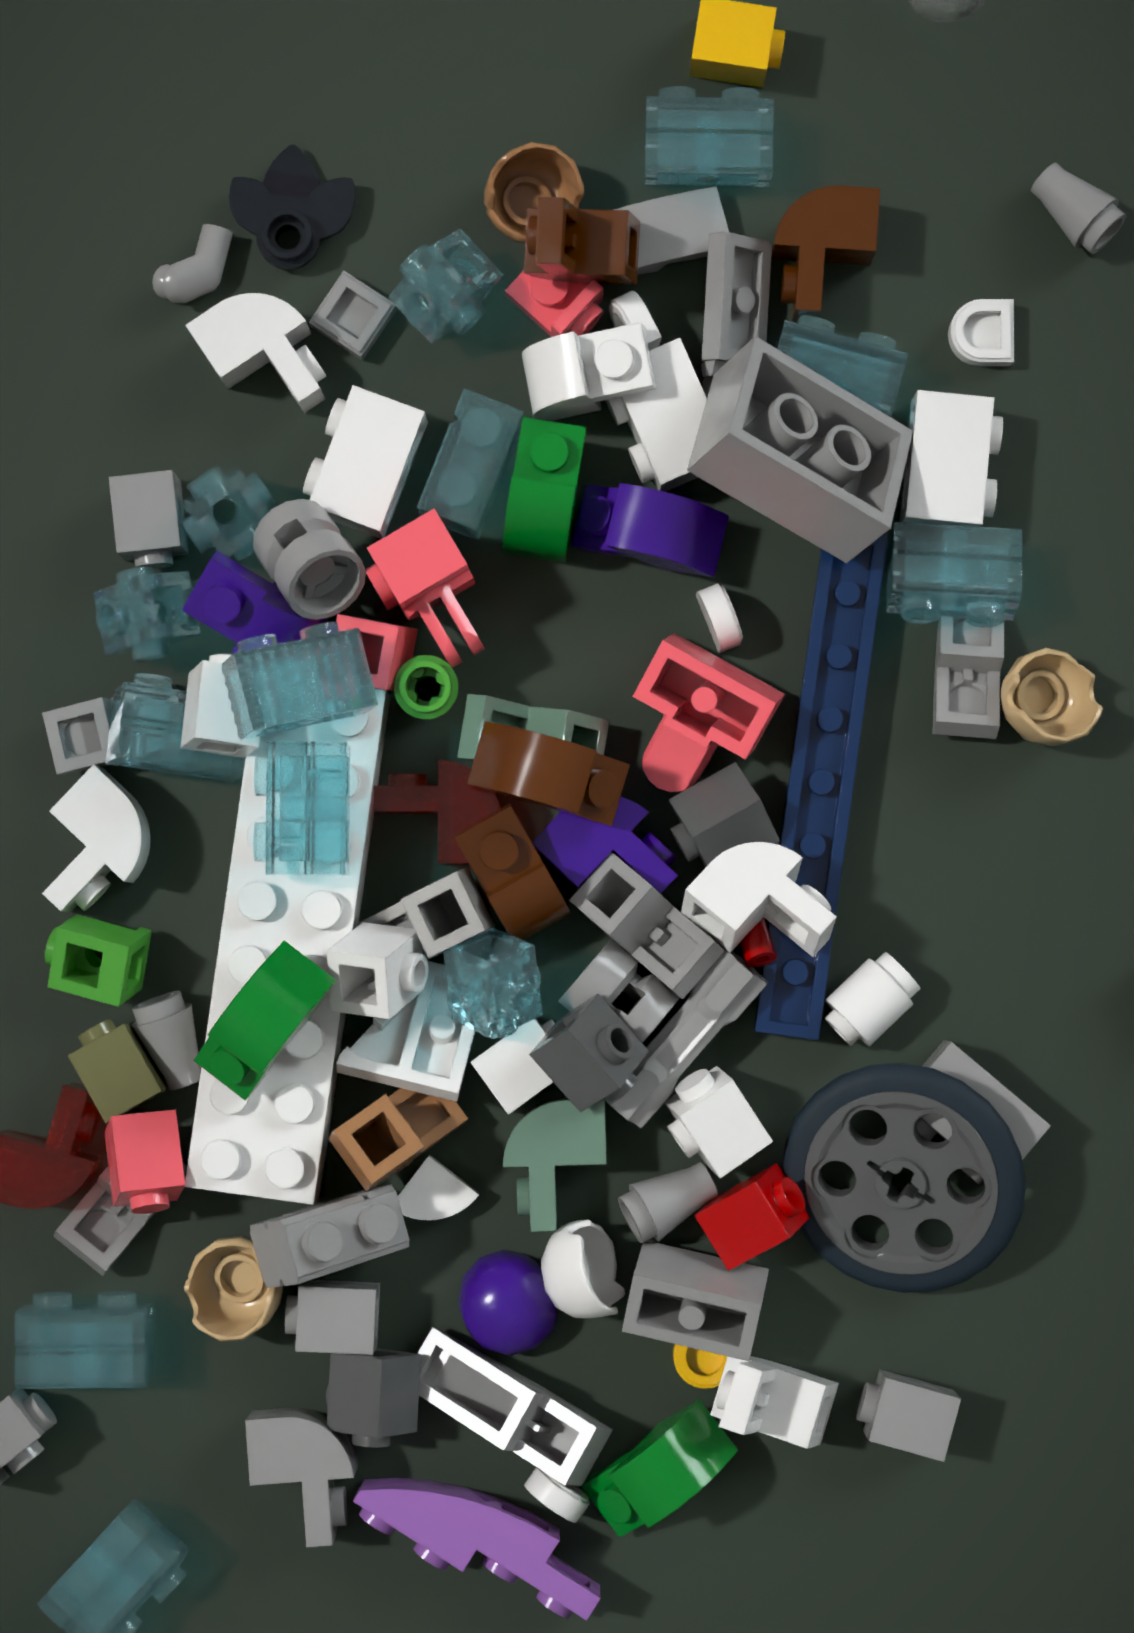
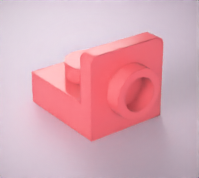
M523 270L505 290V296L550 337L573 331L578 336L587 334L604 313V310L598 306L603 301L604 288L596 280H592L589 284L553 281L527 275Z

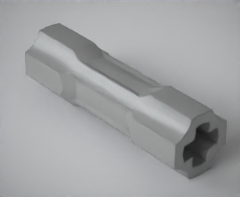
M723 948L725 950L724 953L691 989L688 999L646 1046L649 1052L633 1071L638 1081L622 1098L611 1104V1107L626 1120L643 1128L674 1092L679 1076L720 1029L737 1020L768 984V981L754 967H748L745 959L734 951L730 953Z

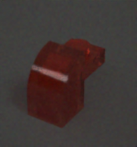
M438 760V786H427V774H389V786H374V812L377 814H438V863L441 865H469L453 835L497 811L501 806L494 792L467 784L471 772L470 768L447 760Z
M73 1082L62 1086L47 1141L8 1129L0 1131L1 1203L26 1209L49 1207L79 1193L96 1176L104 1157L80 1151L82 1142L92 1143L100 1123L101 1114L84 1085Z

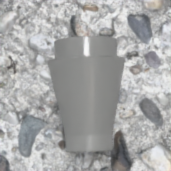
M1056 162L1041 173L1031 188V192L1043 203L1075 249L1083 246L1091 254H1095L1113 238L1126 219V214L1117 207L1119 199L1067 172Z
M172 991L161 994L132 1007L136 1022L131 1027L162 1074L168 1090L180 1089L200 1081L201 1066L193 1061L198 1054L192 1004L184 1003L181 992Z
M699 1162L686 1169L629 1184L630 1191L618 1197V1203L631 1231L640 1243L653 1237L659 1242L702 1205L717 1197L718 1192L709 1172Z

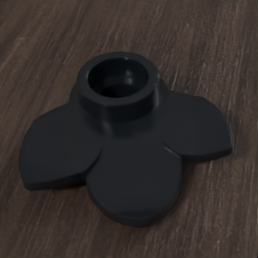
M294 144L289 145L276 157L269 167L263 182L253 178L234 177L231 181L229 194L230 209L237 224L257 236V245L263 258L270 265L281 270H296L310 263L318 252L320 241L339 234L344 230L351 219L356 200L355 184L352 178H335L320 184V179L311 161ZM293 230L300 234V242L295 248L283 249L278 245V238L284 231Z

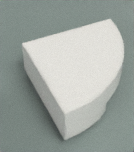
M429 1155L398 1195V1200L404 1216L418 1220H438L461 1212L480 1193Z

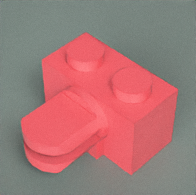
M435 508L367 547L374 564L365 569L366 574L386 609L390 610L399 604L408 620L421 616L452 668L462 663V660L433 609L442 604L444 605L473 655L485 649L455 598L457 594L475 585L474 577Z
M676 633L671 634L661 642L632 696L663 713V718L643 754L642 768L648 780L657 788L668 792L684 791L700 779L719 745L746 759L755 750L785 694Z

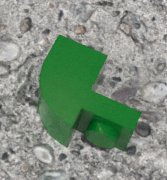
M528 417L522 418L505 516L503 553L566 563L586 427Z
M284 940L230 1002L207 1034L209 1038L193 1061L246 1101L263 1080L283 1049L311 1018L336 980Z
M700 1399L658 1423L633 1450L594 1472L581 1486L619 1538L643 1524L649 1528L674 1512L705 1487L739 1451L723 1429L719 1427L717 1421L710 1415L711 1413Z

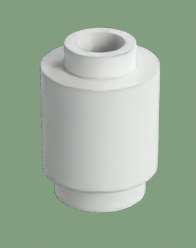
M884 952L875 962L868 958L825 999V1002L832 1009V1012L825 1017V1020L850 1046L860 1039L870 1047L913 1005L910 998L921 988L892 956Z

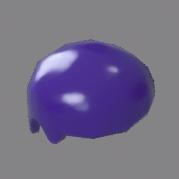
M500 1250L480 1257L463 1275L458 1300L460 1313L470 1335L484 1349L510 1356L537 1348L554 1330L558 1318L557 1308L545 1291L541 1266L533 1257L523 1253Z

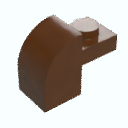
M844 185L821 187L800 197L783 215L776 231L771 259L795 260V265H784L781 287V303L792 304L791 323H817L822 306L824 262L871 265L877 249L880 188Z
M539 197L538 208H527L524 273L541 279L589 284L592 280H596L599 284L637 285L640 221L629 210L577 209L565 198Z
M485 721L467 784L518 801L549 807L594 823L612 827L630 764L598 754L597 750L556 737Z
M510 803L453 835L515 945L571 914Z

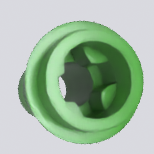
M420 655L411 658L401 666L395 677L394 693L398 704L407 714L418 719H434L445 714L453 706L458 695V680L452 667L443 659L432 655ZM426 679H435L440 684L439 695L432 697L430 701L421 700L418 694L419 685Z

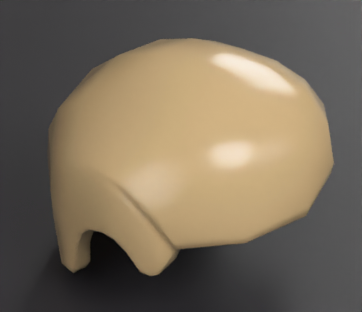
M1045 647L1017 658L1002 682L1001 703L1005 718L1024 740L1043 745L1057 746L1087 736L1101 717L1103 711L1102 705H1099L1094 697L1095 675L1084 666L1078 664L1075 658L1064 651Z
M238 1236L219 1238L195 1256L188 1273V1279L184 1285V1291L187 1293L193 1308L194 1316L192 1322L195 1327L222 1342L244 1340L268 1324L281 1303L283 1286L267 1288L262 1279L252 1239Z

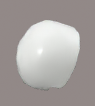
M590 1220L572 1221L561 1226L549 1239L541 1259L544 1287L556 1308L574 1318H598L618 1314L617 1307L610 1306L625 1296V1290L615 1282L617 1263L612 1240L600 1225L592 1223Z

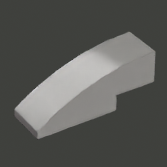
M432 1327L418 1354H421L419 1396L502 1450L515 1452L562 1484L582 1486L613 1429L506 1365L440 1329Z

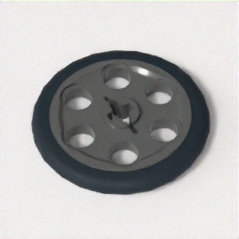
M906 1063L868 1065L842 1074L814 1093L796 1115L785 1142L782 1172L785 1177L791 1178L800 1188L805 1200V1210L810 1217L799 1230L826 1261L843 1274L871 1287L909 1293L937 1291L965 1282L993 1263L1010 1243L1022 1217L1026 1182L1022 1155L1009 1126L987 1099L963 1081L934 1068ZM862 1110H873L879 1113L886 1122L887 1133L877 1139H867L859 1135L852 1123L853 1115ZM927 1113L939 1114L947 1119L951 1125L952 1136L943 1142L928 1141L920 1135L917 1129V1119ZM830 1161L846 1163L855 1173V1185L849 1189L842 1190L833 1188L824 1180L822 1166ZM904 1167L910 1169L914 1175L911 1181L912 1184L908 1183L904 1186L903 1190L895 1188L892 1182L894 1174H898ZM960 1168L973 1169L984 1179L985 1190L974 1197L962 1196L951 1186L950 1174ZM864 1215L879 1217L888 1227L889 1237L880 1243L867 1242L857 1234L854 1221ZM939 1219L951 1228L953 1241L943 1247L931 1246L920 1237L918 1225L924 1220Z

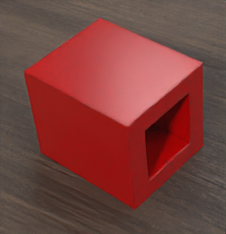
M777 1163L722 1192L694 1215L728 1271L789 1239L810 1218L805 1210V1200L800 1188L791 1178L784 1176Z

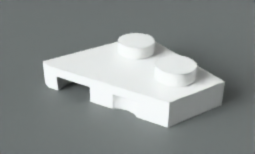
M428 961V977L424 990L391 1019L374 1017L373 1024L351 1048L347 1046L340 1053L337 1061V1073L457 1102L489 976Z

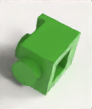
M74 915L60 926L54 928L47 941L45 962L51 965L47 987L120 1007L142 990L152 930L143 927L133 930L86 916ZM94 950L103 952L102 960L96 956Z

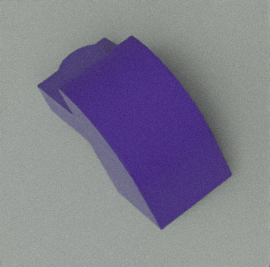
M619 483L618 488L586 484L571 546L591 553L636 558L665 571L715 577L729 515L700 502L647 487Z
M216 551L182 608L183 612L234 641L236 645L232 653L246 658L254 664L275 670H293L299 667L328 618L314 620L301 617L292 610L279 591L276 582L272 584L219 551Z
M620 797L612 827L560 812L532 841L533 846L577 888L585 882L611 852L651 884L660 894L678 876L669 867L676 857L655 836L648 832L640 840L632 832L649 812L639 804Z

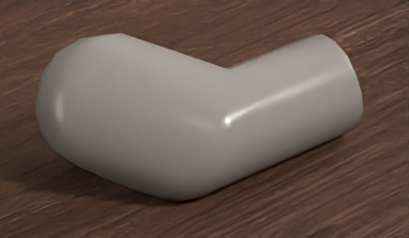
M203 224L194 256L171 265L164 264L155 271L152 280L155 293L162 299H168L172 303L180 304L190 302L214 291L222 278L233 232L220 226Z

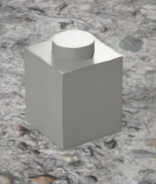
M173 470L109 477L116 551L119 556L125 561H135L136 569H158L174 565L173 556L189 554L181 480Z
M309 1280L301 1283L298 1286V1295L287 1296L285 1309V1334H296L295 1351L373 1355L378 1342L380 1283Z
M879 1369L876 1384L866 1382L863 1387L856 1419L865 1422L863 1432L868 1441L944 1462L961 1398L953 1389Z

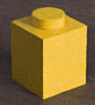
M700 0L689 77L763 88L767 68L780 69L786 31L774 29L777 7L731 0Z

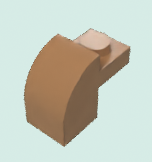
M400 1088L389 1097L387 1094L383 1095L336 1128L328 1139L367 1192L404 1169L419 1155L463 1125L468 1120V1117L456 1101Z

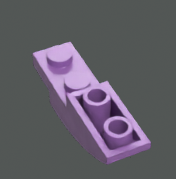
M408 1478L364 1479L356 1492L353 1502L362 1507L359 1515L365 1522L387 1535H392L395 1529L417 1543L413 1548L416 1554L441 1570H446L449 1564L463 1572L476 1550L485 1555L482 1564L488 1570L507 1582L514 1583L519 1577L540 1590L536 1596L539 1602L561 1617L569 1618L572 1612L587 1621L601 1599L600 1585L552 1554L560 1541V1528L510 1502L463 1486Z

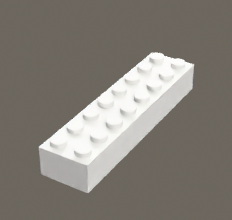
M273 674L266 675L259 747L248 754L245 759L205 1042L209 1038L207 1034L230 1002L284 940L328 973L327 950L358 926L391 697L386 690ZM330 990L308 1022L283 1049L263 1080L246 1101L201 1067L185 1187L314 1205L320 1199L337 1081V1061L341 1052L346 1013L331 1011Z

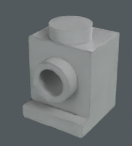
M21 1386L0 1402V1485L10 1477L3 1466L7 1465L13 1474L19 1471L44 1450V1447L37 1439L57 1423L56 1416L49 1405L34 1392L28 1396Z

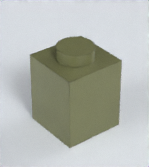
M112 1018L80 1034L78 1039L83 1047L68 1055L105 1123L109 1122L111 1116L124 1115L168 1090L162 1074L131 1027L133 1022L124 1023L116 1027Z

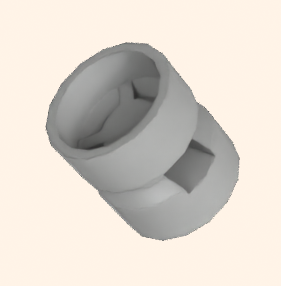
M306 499L286 501L271 509L260 520L253 536L254 552L270 578L276 582L279 591L293 611L303 618L314 620L329 618L347 609L358 598L365 584L366 570L363 562L348 540L341 535L339 528L327 511L317 502Z
M610 939L558 1002L571 1011L594 995L599 994L643 1043L680 997L653 974L644 977L638 975V961ZM622 991L634 1003L627 1013L612 1005V1002Z

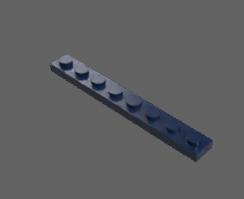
M888 534L880 536L847 563L821 548L818 561L779 845L803 857L795 883L800 887L802 885L811 886L821 893L830 904L831 912L835 916ZM769 922L768 930L777 958L773 962L762 966L761 976L768 981V984L758 995L754 1031L819 1040L834 927L830 939L812 957Z

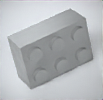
M755 336L714 374L687 471L847 563L891 529L913 430Z

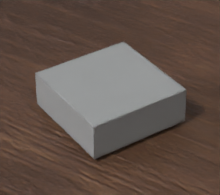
M343 270L310 319L309 325L363 361L397 311V306Z

